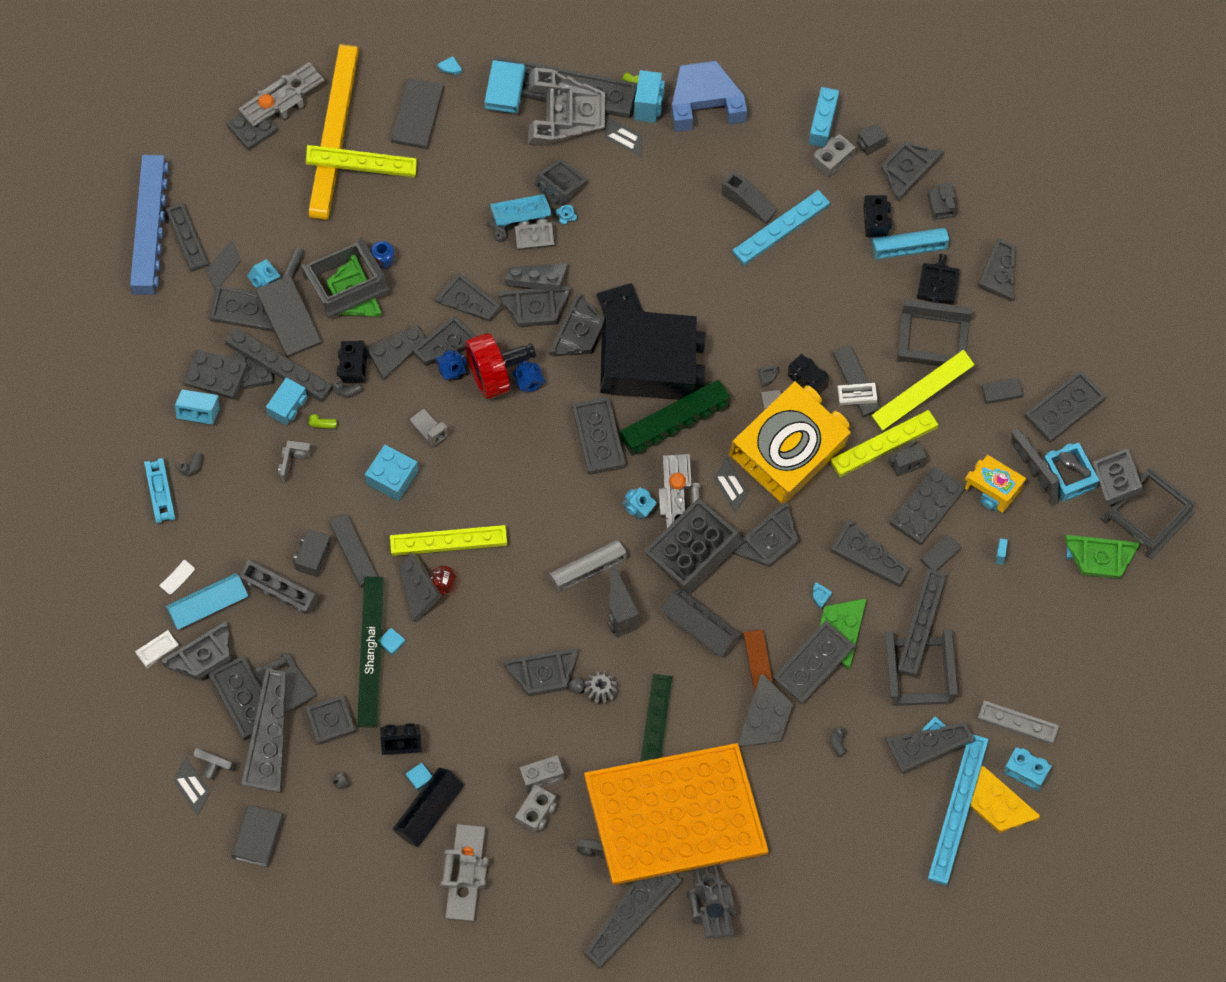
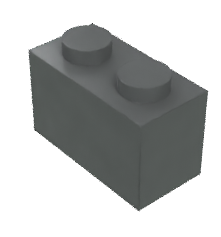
M308 529L306 535H303L301 538V548L299 552H295L293 563L295 564L296 571L318 577L331 546V539L328 535Z

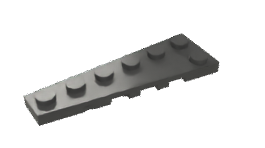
M266 668L243 773L242 786L281 793L286 672Z
M673 873L634 881L611 917L608 918L602 930H600L585 952V956L600 969L682 883V880Z

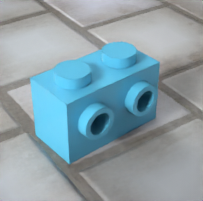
M286 378L267 404V415L287 426L290 420L293 421L300 405L303 406L307 400L306 388Z
M182 389L175 403L176 418L213 425L220 410L218 395Z
M1016 747L1003 773L1039 792L1050 772L1051 765L1043 758L1032 756L1028 750Z

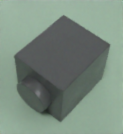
M876 123L859 132L857 145L868 156L886 146L887 136Z

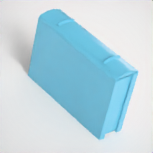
M492 61L484 102L485 109L511 113L518 112L525 79V65Z

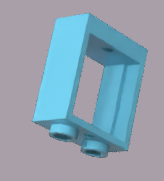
M1080 443L1067 444L1061 450H1052L1044 456V460L1048 463L1051 472L1055 473L1059 478L1058 494L1062 502L1097 489L1099 479ZM1061 452L1076 454L1080 464L1091 471V475L1088 478L1066 486L1053 462L1059 460Z

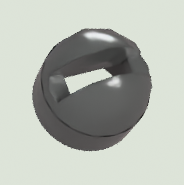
M582 677L576 678L568 684L570 690L575 694H581L585 689Z
M339 772L333 778V784H336L335 787L338 789H343L350 785L342 772Z

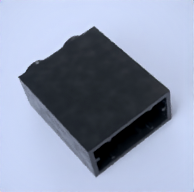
M607 309L602 324L600 393L680 400L693 393L694 387L703 388L705 365L696 364V353H704L706 333L705 331H697V316Z

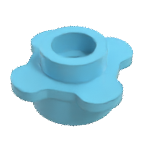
M564 205L556 210V215L559 216L561 224L577 219V215L574 214L573 206Z

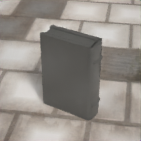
M248 805L243 815V821L231 857L235 860L268 868L282 824V813Z

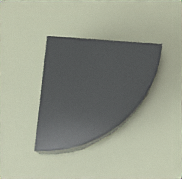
M777 365L758 368L762 387L770 385L775 380Z

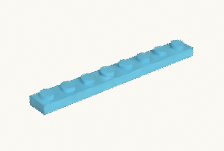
M973 735L975 742L966 745L928 876V881L945 886L948 884L989 740L977 735Z

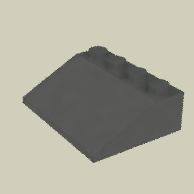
M698 498L644 552L679 588L690 594L742 543V539L737 530Z

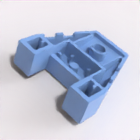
M716 61L680 66L672 102L671 117L674 132L692 130L693 116L691 110L725 106L728 125L746 122L747 108L744 95Z

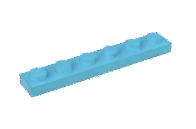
M817 190L734 248L732 251L733 255L745 266L828 208L830 202Z

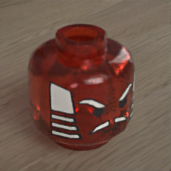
M443 565L433 569L430 576L431 581L437 586L441 595L452 592L456 581L453 569Z

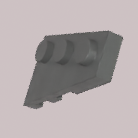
M568 263L509 268L505 278V285L560 291L568 271Z
M453 316L416 346L412 352L424 365L435 362V358L442 356L446 351L456 350L460 352L464 350L465 341L476 336Z
M415 325L368 347V354L384 381L389 377L390 373L401 366L402 362L413 355L412 350L424 341L425 337L418 325Z

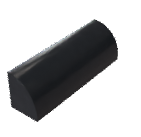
M439 767L392 830L406 842L418 848L463 788L464 784L452 771Z

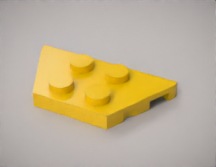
M984 766L981 767L970 808L1000 834L1008 831L1010 828H1017L1025 823L1035 822L1040 819V815L988 769Z

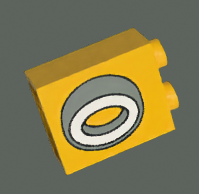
M796 382L791 384L732 441L728 454L781 504L787 503L846 446L851 433L848 430L850 427L849 422L841 413L833 411L830 414L820 404L822 399L815 389L810 386L802 388Z

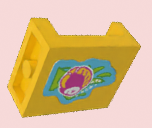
M987 455L983 460L980 459L977 462L974 472L970 471L966 476L965 481L967 483L965 489L969 490L971 486L979 489L998 501L997 510L1004 513L1021 492L1026 478Z

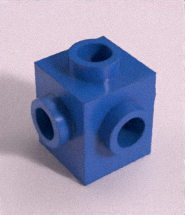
M456 350L446 351L442 356L435 358L440 375L444 380L456 379L463 373H466L464 367L467 365L465 357Z
M522 362L512 372L516 384L523 392H534L546 382L537 363Z

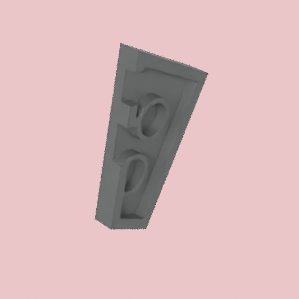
M997 238L978 284V287L1009 301L1013 300L1014 295L1013 267L1015 245Z
M460 273L454 277L435 299L436 303L489 322L502 308L499 303Z
M411 552L399 565L411 618L412 621L417 622L442 595L417 554Z

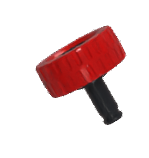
M485 333L465 341V351L472 375L481 395L485 399L499 396L510 390L507 367L529 360L531 357H536L534 346L531 343L527 346H521L501 353L490 333Z

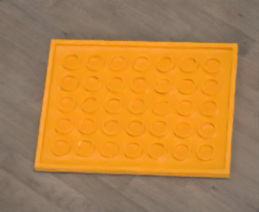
M738 743L584 773L612 886L768 855L769 851Z

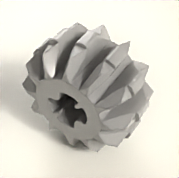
M598 671L595 672V676L589 675V681H585L587 688L584 689L585 694H589V701L595 699L596 705L599 703V700H602L604 705L606 704V699L612 701L613 695L617 694V682L613 681L614 676L610 675L607 677L606 671L602 675Z

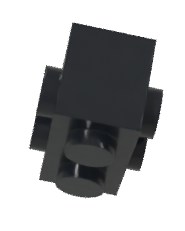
M865 195L863 203L865 237L888 236V230L892 229V219L888 218V213H891V203L887 202V195Z
M363 340L341 341V348L338 349L340 363L337 366V376L340 377L343 383L366 382L368 347Z
M802 353L788 366L787 376L802 388L810 386L820 395L828 387L829 376L824 369H819L811 358L805 357Z
M407 723L402 726L389 724L380 727L382 755L421 752L420 724Z

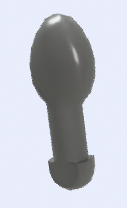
M1061 452L1059 454V460L1065 467L1074 468L1084 478H1088L1091 475V471L1077 462L1073 454L1069 452Z

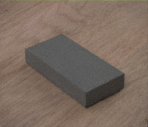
M1019 378L983 384L981 387L986 404L1023 398Z
M947 534L921 557L920 561L928 569L938 571L962 547Z

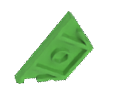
M355 254L350 257V261L345 266L342 265L337 270V273L327 280V285L332 295L367 280ZM375 298L340 313L341 315L382 316Z
M1074 535L1065 536V542L1081 575L1120 579L1139 547L1138 542Z
M866 599L825 606L820 626L826 620L856 645ZM854 649L841 662L849 670Z

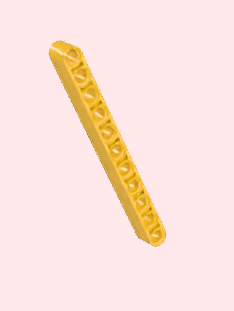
M339 45L321 147L342 148L358 59V46ZM317 166L309 207V218L329 219L338 168Z

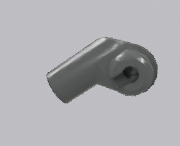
M490 218L486 225L494 230V238L497 241H504L506 238V227L496 225L495 220Z
M341 381L333 384L334 392L346 398L362 391L359 383L350 387L343 385Z
M195 452L191 463L181 464L179 466L181 474L189 476L197 472L203 455Z
M843 727L835 729L830 738V744L838 757H842L847 753L842 745L846 735V730Z

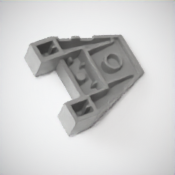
M534 68L529 74V92L546 93V121L533 120L528 126V144L547 146L605 127V92L585 83L581 84L574 81L569 76L565 77L558 74L553 69Z

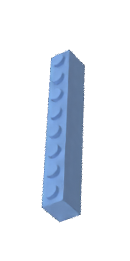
M142 155L130 281L132 294L155 295V288L159 287V277L156 274L157 271H160L158 255L162 253V244H159V240L163 238L161 222H164L165 213L162 211V206H166L164 190H167L168 184L165 174L169 173V163L165 161L164 155Z

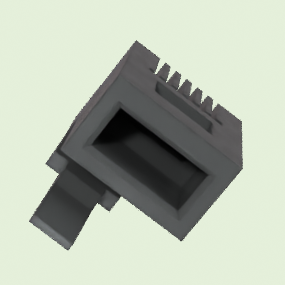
M951 182L938 184V189L928 191L927 197L933 220L956 217L957 208Z
M918 440L909 444L902 451L889 456V465L894 469L897 477L925 466L926 455L921 444L916 445Z

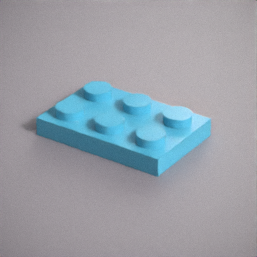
M544 194L490 204L495 223L500 226H507L513 222L522 223L534 218L544 219L546 216L551 215V210Z

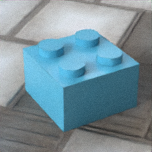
M640 70L635 96L634 120L656 123L657 116L661 115V102L664 98L665 81L662 80V73Z
M384 445L365 473L366 484L399 501L418 473V462Z

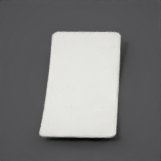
M183 560L174 572L160 584V587L168 594H172L191 575L195 568L186 560Z

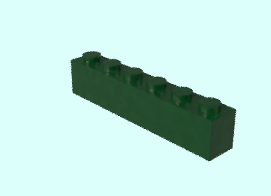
M718 379L620 430V439L631 456L640 455L647 448L661 444L664 439L678 435L681 430L692 428L698 421L702 419L707 420L712 414L726 410L730 405V395Z

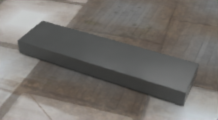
M180 203L166 208V213L191 272L209 266L184 204Z
M851 345L833 352V356L847 385L869 383ZM869 389V390H857V391L867 392V391H872V389ZM878 401L877 403L857 404L863 417L874 414L881 409Z
M345 514L329 521L360 588L378 581V577L348 515Z

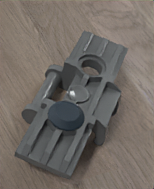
M719 864L691 870L695 889L688 890L686 896L690 901L692 923L703 925L705 939L734 936L730 916L734 917L736 911L730 885L724 884ZM706 881H711L714 884L712 886H706L703 883ZM698 900H704L707 907H700L699 910Z

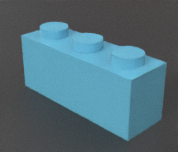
M821 87L810 131V145L826 146L838 103L839 90Z

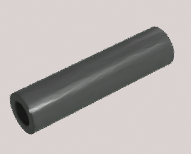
M298 247L295 249L282 278L289 275L293 278L304 254L303 249Z

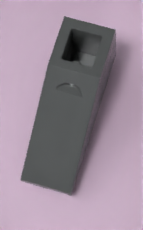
M732 171L722 183L721 194L763 222L767 223L777 211L747 179L735 171Z

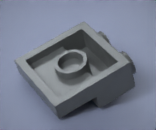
M560 158L539 172L534 184L538 191H544L549 195L552 202H558L562 206L573 198L576 191L587 184L588 179Z

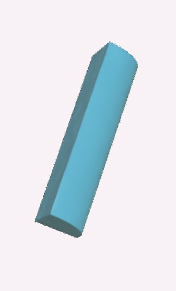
M945 228L871 238L874 258L877 260L946 250L949 245V237Z
M234 573L165 607L178 630L248 597V594L239 575Z

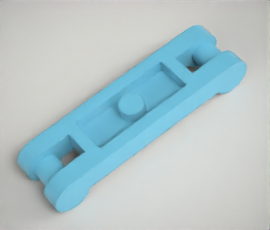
M163 458L157 459L158 461L150 462V460L144 461L156 524L162 523L163 520H175ZM159 468V471L152 472L153 469ZM167 508L168 512L160 513V509Z

